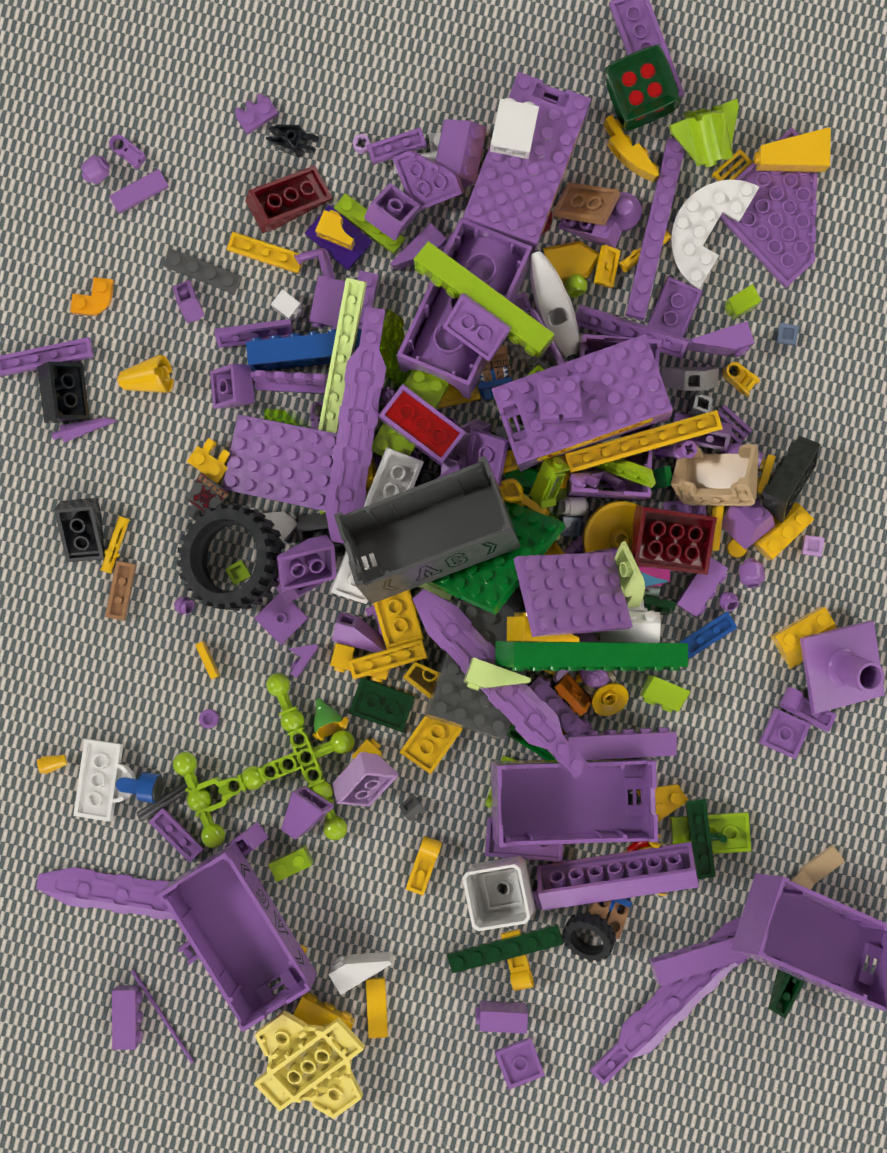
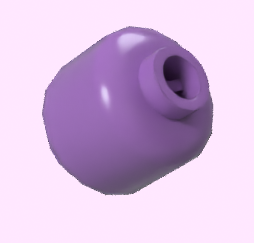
M92 155L81 165L83 172L81 175L88 183L100 184L110 174V165L102 156Z
M755 558L744 560V563L739 566L740 582L746 585L747 588L761 586V583L765 580L763 563L756 561Z

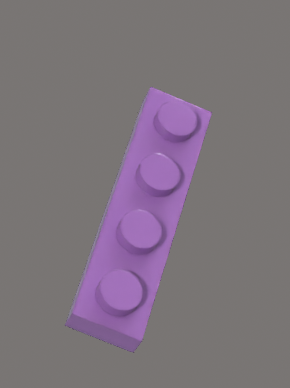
M291 319L215 329L218 348L246 345L247 341L257 337L266 340L275 335L284 338L294 334Z

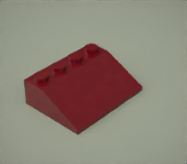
M636 505L633 520V557L637 565L708 575L717 517Z

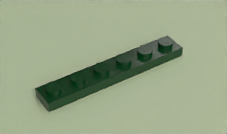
M555 924L449 952L447 957L453 974L560 946L564 942L559 925Z

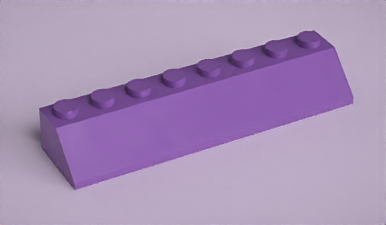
M691 842L537 865L538 896L543 910L699 887Z

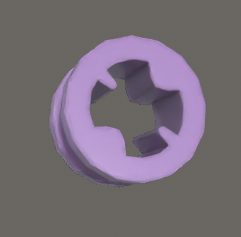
M364 134L356 135L353 139L354 150L359 154L368 152L369 138ZM358 141H365V147H357Z

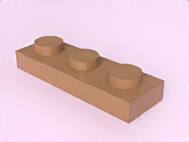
M116 561L105 617L126 621L136 564Z

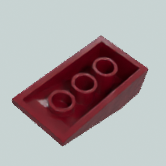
M314 165L249 190L245 202L261 232L264 234L285 225L329 202L333 198Z

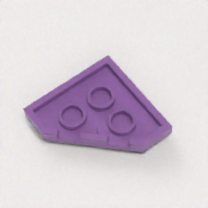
M412 150L393 157L406 195L421 205L418 211L465 193L459 175Z

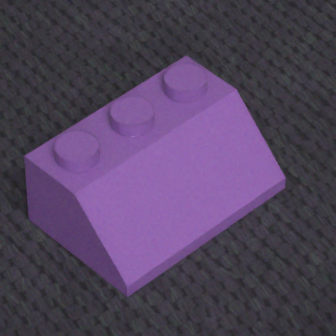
M445 119L435 162L457 173L462 186L468 187L476 183L487 127L472 121Z

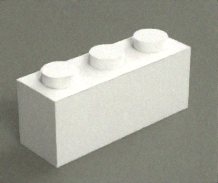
M629 611L633 625L632 628L600 632V642L660 643V612Z

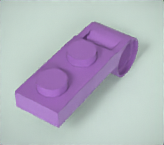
M787 687L779 704L781 708L826 733L830 731L837 716L829 710L816 714L812 713L809 699L803 697L802 692L791 687Z

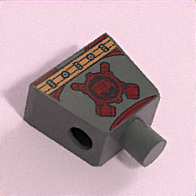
M200 472L186 498L187 501L193 504L187 515L196 521L194 517L198 513L202 514L203 512L206 514L205 509L209 507L216 509V505H224L232 495Z

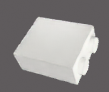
M512 98L500 99L490 152L529 159L539 106L532 102H516Z

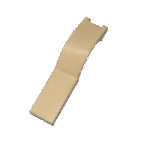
M831 845L803 865L798 874L790 881L811 890L814 884L845 861L836 848Z

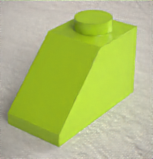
M754 285L748 286L725 302V311L733 320L754 310L762 302Z

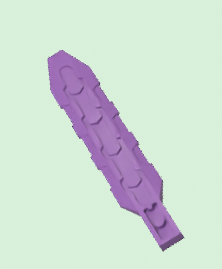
M365 307L360 345L348 359L346 365L344 395L338 416L339 427L336 445L333 448V465L324 505L332 542L344 543L341 539L334 514L339 512L343 514L350 513L364 507L368 468L371 465L373 454L371 449L379 416V399L386 372V366L379 351L385 309Z
M423 589L413 598L427 634L442 650L444 649L454 659L465 675L472 658L495 665V647L481 636L471 625L472 622L456 605L426 589ZM527 684L481 689L488 696V700L493 706L499 709L511 721L516 731L528 744L547 749L574 779H577L590 766L563 736L558 715L545 701L542 702Z
M78 867L38 874L36 889L68 906L93 907L112 910L114 913H132L160 920H175L165 902H161L157 896L170 881H152L133 878L131 875L95 872V870Z
M741 916L725 923L710 939L736 932ZM731 963L725 969H712L709 974H696L690 980H677L671 986H661L639 1011L636 1010L622 1024L617 1043L590 1068V1072L605 1085L632 1058L650 1053L664 1040L663 1037L679 1021H683L691 1013V1010L707 994H710L734 967H738L741 963Z

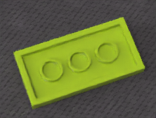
M749 812L708 814L710 833L721 832L727 837L726 843H721L719 840L711 841L713 854L752 851ZM687 816L670 817L672 845L690 842Z

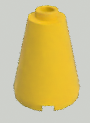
M156 355L121 371L117 377V382L123 390L167 393L173 389L174 379H170L169 373L173 372L165 355Z

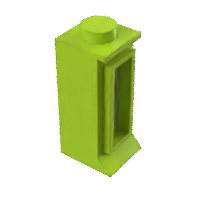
M559 456L544 459L529 494L541 509L556 505L555 498L566 476V472L570 470L569 466Z

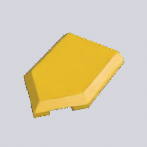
M581 241L543 248L544 255L554 266L562 283L573 274H580L585 279L588 278L598 263L600 254Z

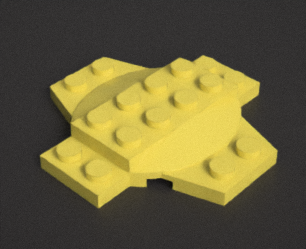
M283 1010L256 1031L255 1037L264 1056H268L269 1059L267 1071L255 1080L254 1085L279 1111L292 1102L301 1103L304 1100L312 1102V1107L334 1119L362 1099L363 1093L351 1070L352 1058L363 1051L365 1045L339 1017L329 1025L327 1023L323 1026L309 1025Z

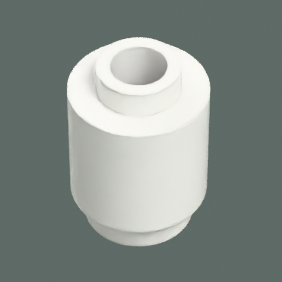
M565 497L559 502V512L565 516H584L589 509V504L584 497Z

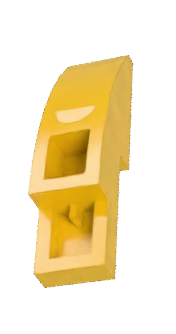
M612 115L605 118L603 126L611 137L607 146L612 153L632 172L646 180L655 182L659 176V169L649 159L647 149L644 146L642 147L640 143L632 146L630 137L623 133L622 125L618 119H614Z

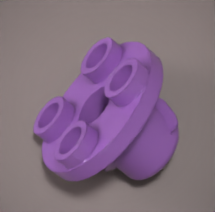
M620 192L621 195L608 220L615 221L622 231H629L639 222L642 208L639 200L634 195Z

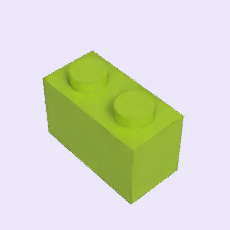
M305 844L272 860L268 866L277 883L312 866L314 861Z

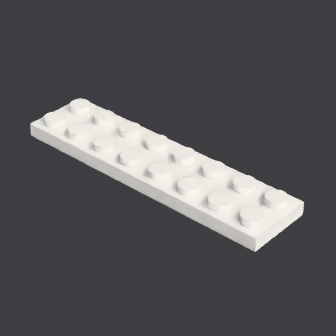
M386 447L364 507L413 488L423 461ZM345 551L330 592L367 604L368 600L355 585L348 562V554ZM369 554L372 566H377L374 554ZM366 556L361 557L365 570L370 569Z

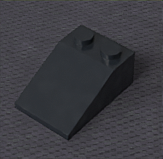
M98 497L60 501L54 511L66 561L76 562L104 559L102 514Z

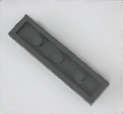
M171 248L163 265L167 269L235 295L241 281V276Z

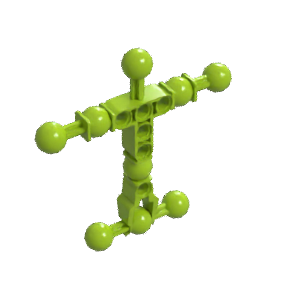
M278 672L270 675L266 682V688L279 701L282 712L278 713L281 715L280 723L282 728L288 732L287 735H290V743L294 752L272 760L264 766H249L237 776L226 779L214 777L200 784L194 772L197 767V760L193 754L186 751L180 752L173 759V769L177 774L184 776L188 786L185 789L189 793L187 804L190 809L196 812L195 817H200L203 824L202 842L209 848L221 846L226 836L224 829L214 823L210 812L225 806L229 802L230 797L237 795L242 790L243 792L247 789L258 790L267 781L301 769L306 782L309 783L308 788L330 803L335 800L332 797V786L325 781V777L323 778V770L318 758L334 751L338 754L349 753L355 744L354 737L347 730H338L332 735L330 741L313 747L309 734L304 730L306 728L304 726V715L297 709L298 705L293 707L287 693L290 690V680L283 673ZM298 733L304 736V742L301 744L295 741V735ZM307 751L311 754L312 758L310 761L302 759L303 752ZM291 759L294 764L293 768H286L284 760ZM267 766L275 768L274 776L267 774ZM316 770L319 777L317 779L310 778L309 771ZM234 780L239 783L240 787L238 790L231 788V781ZM216 784L219 787L218 792L222 795V801L210 805L211 795L204 788ZM333 808L325 816L326 821L323 825V832L328 839L337 841L344 838L348 828L345 820L336 816Z

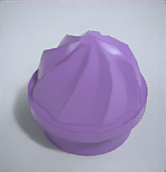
M725 592L719 598L721 608L728 612L733 611L739 605L737 595L732 592Z
M188 596L179 597L174 602L175 610L181 615H188L194 609V601Z

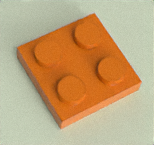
M568 672L554 687L558 696L569 703V707L574 713L582 716L587 712L592 703V698Z

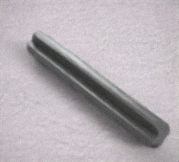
M201 773L196 775L199 784L206 781ZM186 782L163 795L157 803H151L137 812L139 820L145 821L163 807H167L188 794L185 791L188 787Z

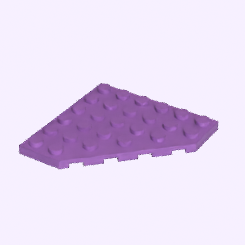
M791 127L777 141L799 134ZM752 163L735 179L759 186L748 208L739 222L723 213L719 219L786 289L815 262L814 245L816 242L815 216L817 209L816 189L818 173L756 171V164Z

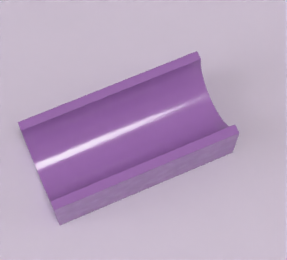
M460 218L444 253L514 304L530 268L532 246ZM431 282L398 351L399 369L406 373L408 370H419L432 374L450 383L462 393L463 397L470 399L487 360L442 327L457 303L458 298L450 297L443 287H437Z

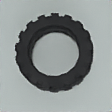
M578 912L568 919L562 935H564L562 939L563 942H566L565 946L567 949H570L572 954L578 955L580 959H587L589 962H593V960L600 962L602 959L606 960L610 956L616 942V934L612 931L613 927L607 924L608 921L604 918H599V915H592L590 912ZM584 928L595 932L601 938L603 944L596 946L585 943L578 937L575 929Z

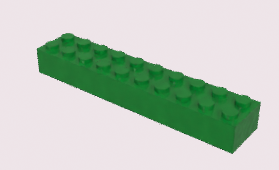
M495 641V665L503 666L504 669L512 671H680V667H688V643Z

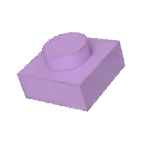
M803 535L801 554L822 557L824 538Z

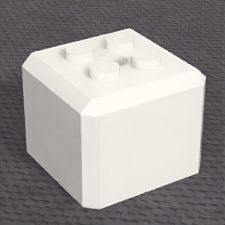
M521 856L475 863L462 878L471 924L477 931L526 924L536 908L527 863ZM498 884H505L508 891L506 893L499 892Z

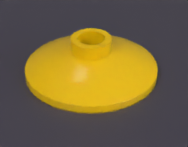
M609 683L600 687L592 697L594 711L602 716H611L620 712L628 702V691L619 683Z

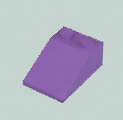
M748 321L693 338L689 341L686 350L727 357L734 355L736 358L745 355L754 344Z
M327 535L307 539L277 556L280 591L292 590L336 578L334 544Z

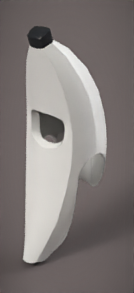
M535 250L531 253L530 280L537 311L546 328L554 333V342L561 355L567 358L568 361L577 358L579 333L573 304L554 266L540 250Z

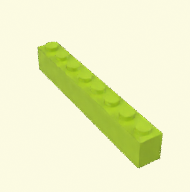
M429 241L415 256L414 267L419 274L431 278L430 281L435 286L443 287L446 293L454 299H459L461 294L465 293L512 328L508 333L509 340L516 345L520 344L524 347L525 352L530 356L534 357L535 355L537 358H540L554 341L553 332Z

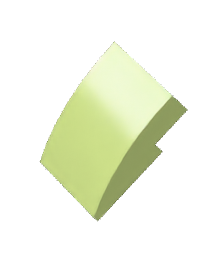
M623 541L614 559L628 608L640 606L643 600L645 582L626 541Z

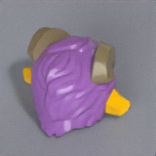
M579 670L575 680L577 683L584 682L583 689L590 695H594L600 687L609 684L610 681L614 683L617 678L614 673L615 670Z

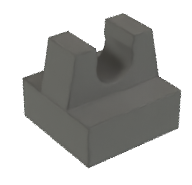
M414 794L399 806L404 816L413 822L417 820L415 817L417 813H425L423 806Z

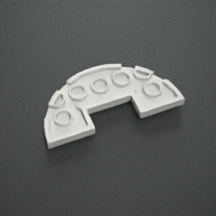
M741 180L714 182L696 191L679 210L671 233L672 255L682 276L695 288H701L719 257L718 254L705 248L703 245L721 214L723 213L739 222L758 191L759 186Z

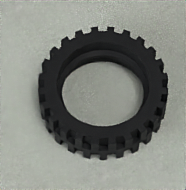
M219 504L216 505V509L211 507L205 509V515L198 513L194 517L196 522L194 524L189 523L186 526L189 531L186 535L182 534L180 540L183 541L182 548L178 547L177 553H181V560H177V566L182 567V572L179 573L180 579L186 580L187 583L184 585L186 590L193 591L192 597L196 600H202V604L217 609L240 611V609L247 610L252 608V604L260 605L263 603L261 598L270 597L273 594L270 591L271 588L278 587L279 581H277V556L282 554L281 549L285 548L284 542L278 540V537L281 536L279 530L272 528L275 524L271 520L265 519L266 516L260 512L234 504H228V506ZM229 525H239L249 530L257 550L256 565L252 575L243 586L236 590L218 588L212 581L207 568V554L212 540L222 529Z

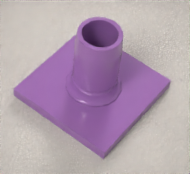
M869 620L800 638L812 713L816 714L885 696L883 686L884 672L880 666L874 621Z

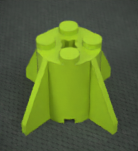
M735 98L723 104L711 106L712 110H705L703 108L697 111H684L683 120L669 125L671 134L694 160L696 166L705 164V167L716 165L717 160H728L733 157L731 146L739 109L738 99Z

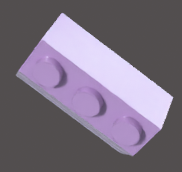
M360 752L332 783L336 803L370 807L399 776L398 772L377 754Z

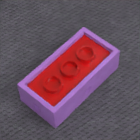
M403 384L379 414V419L440 466L445 463L466 434L464 430Z

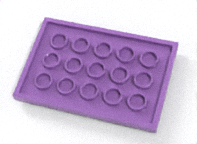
M238 414L230 449L231 454L227 463L228 469L225 472L222 488L228 491L325 511L327 486L330 484L333 465L332 454L334 445H336L337 434Z
M613 552L517 556L514 558L532 637L627 630L633 627L627 602L622 593L620 576Z

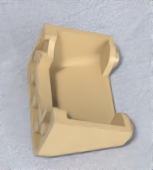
M742 445L739 447V454H703L697 446V453L694 457L677 459L671 485L678 499L686 505H754L757 494L759 456L757 445Z

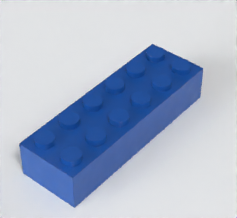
M331 329L327 331L328 333L322 334L319 331H313L303 336L299 333H294L284 338L275 335L266 340H262L259 337L252 338L251 341L246 342L248 365L254 372L255 370L268 371L330 364L337 329ZM362 329L358 330L354 352L360 345Z

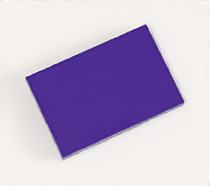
M328 205L325 209L328 212H330V210L336 211L330 205ZM322 212L305 232V235L320 248L326 249L329 256L349 271L373 241L341 214L344 232L354 238L355 245L353 250L351 251L318 237L315 230L323 214Z

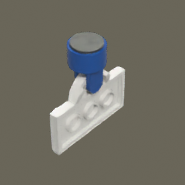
M84 739L73 816L108 822L113 821L115 802H122L132 794H136L138 801L155 804L161 799L163 794L164 779L160 774L143 772L139 779H136L134 772L127 765L121 764L123 744Z

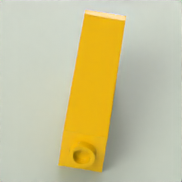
M824 128L761 145L758 151L754 153L756 171L825 172L830 167L831 128Z

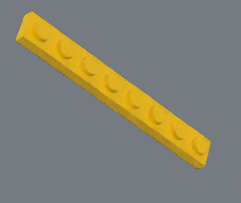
M715 410L566 453L564 456L570 468L569 473L571 474L716 432L723 428L718 411Z

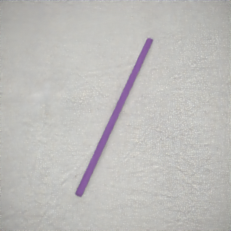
M133 969L131 971L132 975L192 1064L195 1061Z

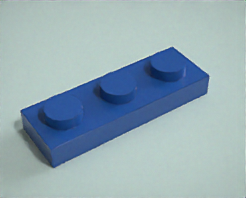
M726 611L678 643H688V659H690L738 627L728 611Z

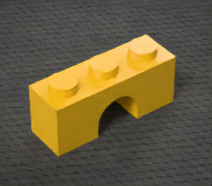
M336 643L330 666H334V670L345 673V670L350 671L348 660L355 659L356 647ZM390 669L370 674L369 676H372L371 680L382 682L383 679L387 680Z

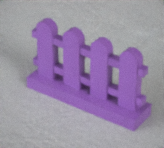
M255 370L251 372V378H254L255 390L325 394L328 374Z

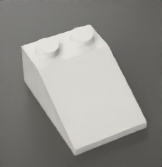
M392 952L352 954L344 958L339 956L332 961L333 964L328 975L340 995L390 966L393 954Z

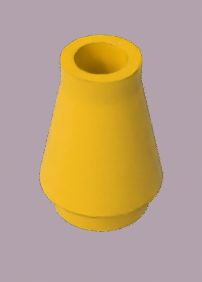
M65 754L41 756L40 759H37L40 774L45 773L47 775L67 765Z

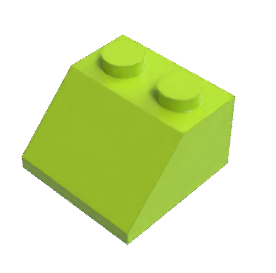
M648 675L640 696L644 697L643 702L653 706L656 702L662 705L661 709L672 713L673 710L677 712L680 710L690 691L658 677Z

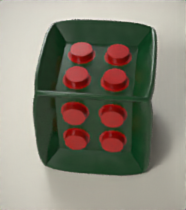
M660 44L643 48L622 57L603 69V76L606 80L610 99L624 131L636 129L658 120L680 106L677 86Z

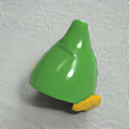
M321 698L317 699L315 702L316 713L314 718L315 733L312 736L324 741V737L330 736L343 728L346 730L349 721L348 717L342 718L334 708L328 706Z

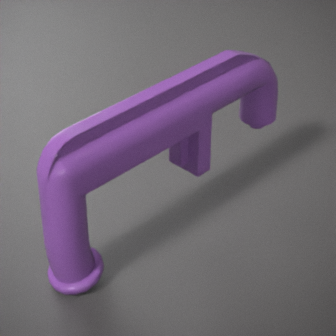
M319 248L294 255L299 265L304 261L318 258L322 275L335 279L329 253L326 249Z
M602 469L575 472L570 476L572 484L580 489L585 487L586 484L596 488L599 480H605L614 485L617 490H622L626 484L624 480Z

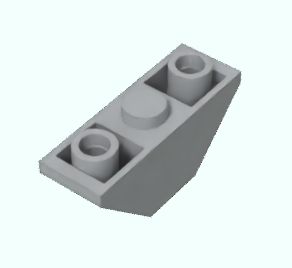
M661 367V378L665 388L703 391L718 387L719 367Z

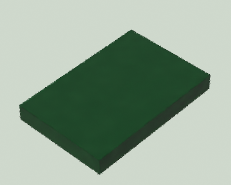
M361 677L348 713L403 732L415 696Z

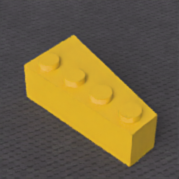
M414 662L402 678L430 699L438 672Z

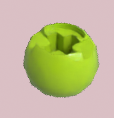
M573 274L568 279L566 278L564 287L569 297L578 298L586 293L588 284L583 276Z

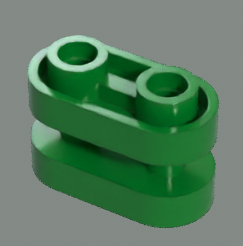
M530 468L523 471L516 469L506 473L504 480L510 478L517 480L523 487V493L530 494L539 471Z

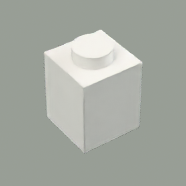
M283 289L271 303L275 311L286 319H291V322L293 319L296 320L302 313L301 303Z

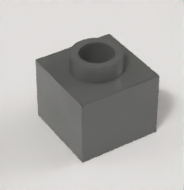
M696 392L689 399L686 415L697 416L711 412L713 398Z

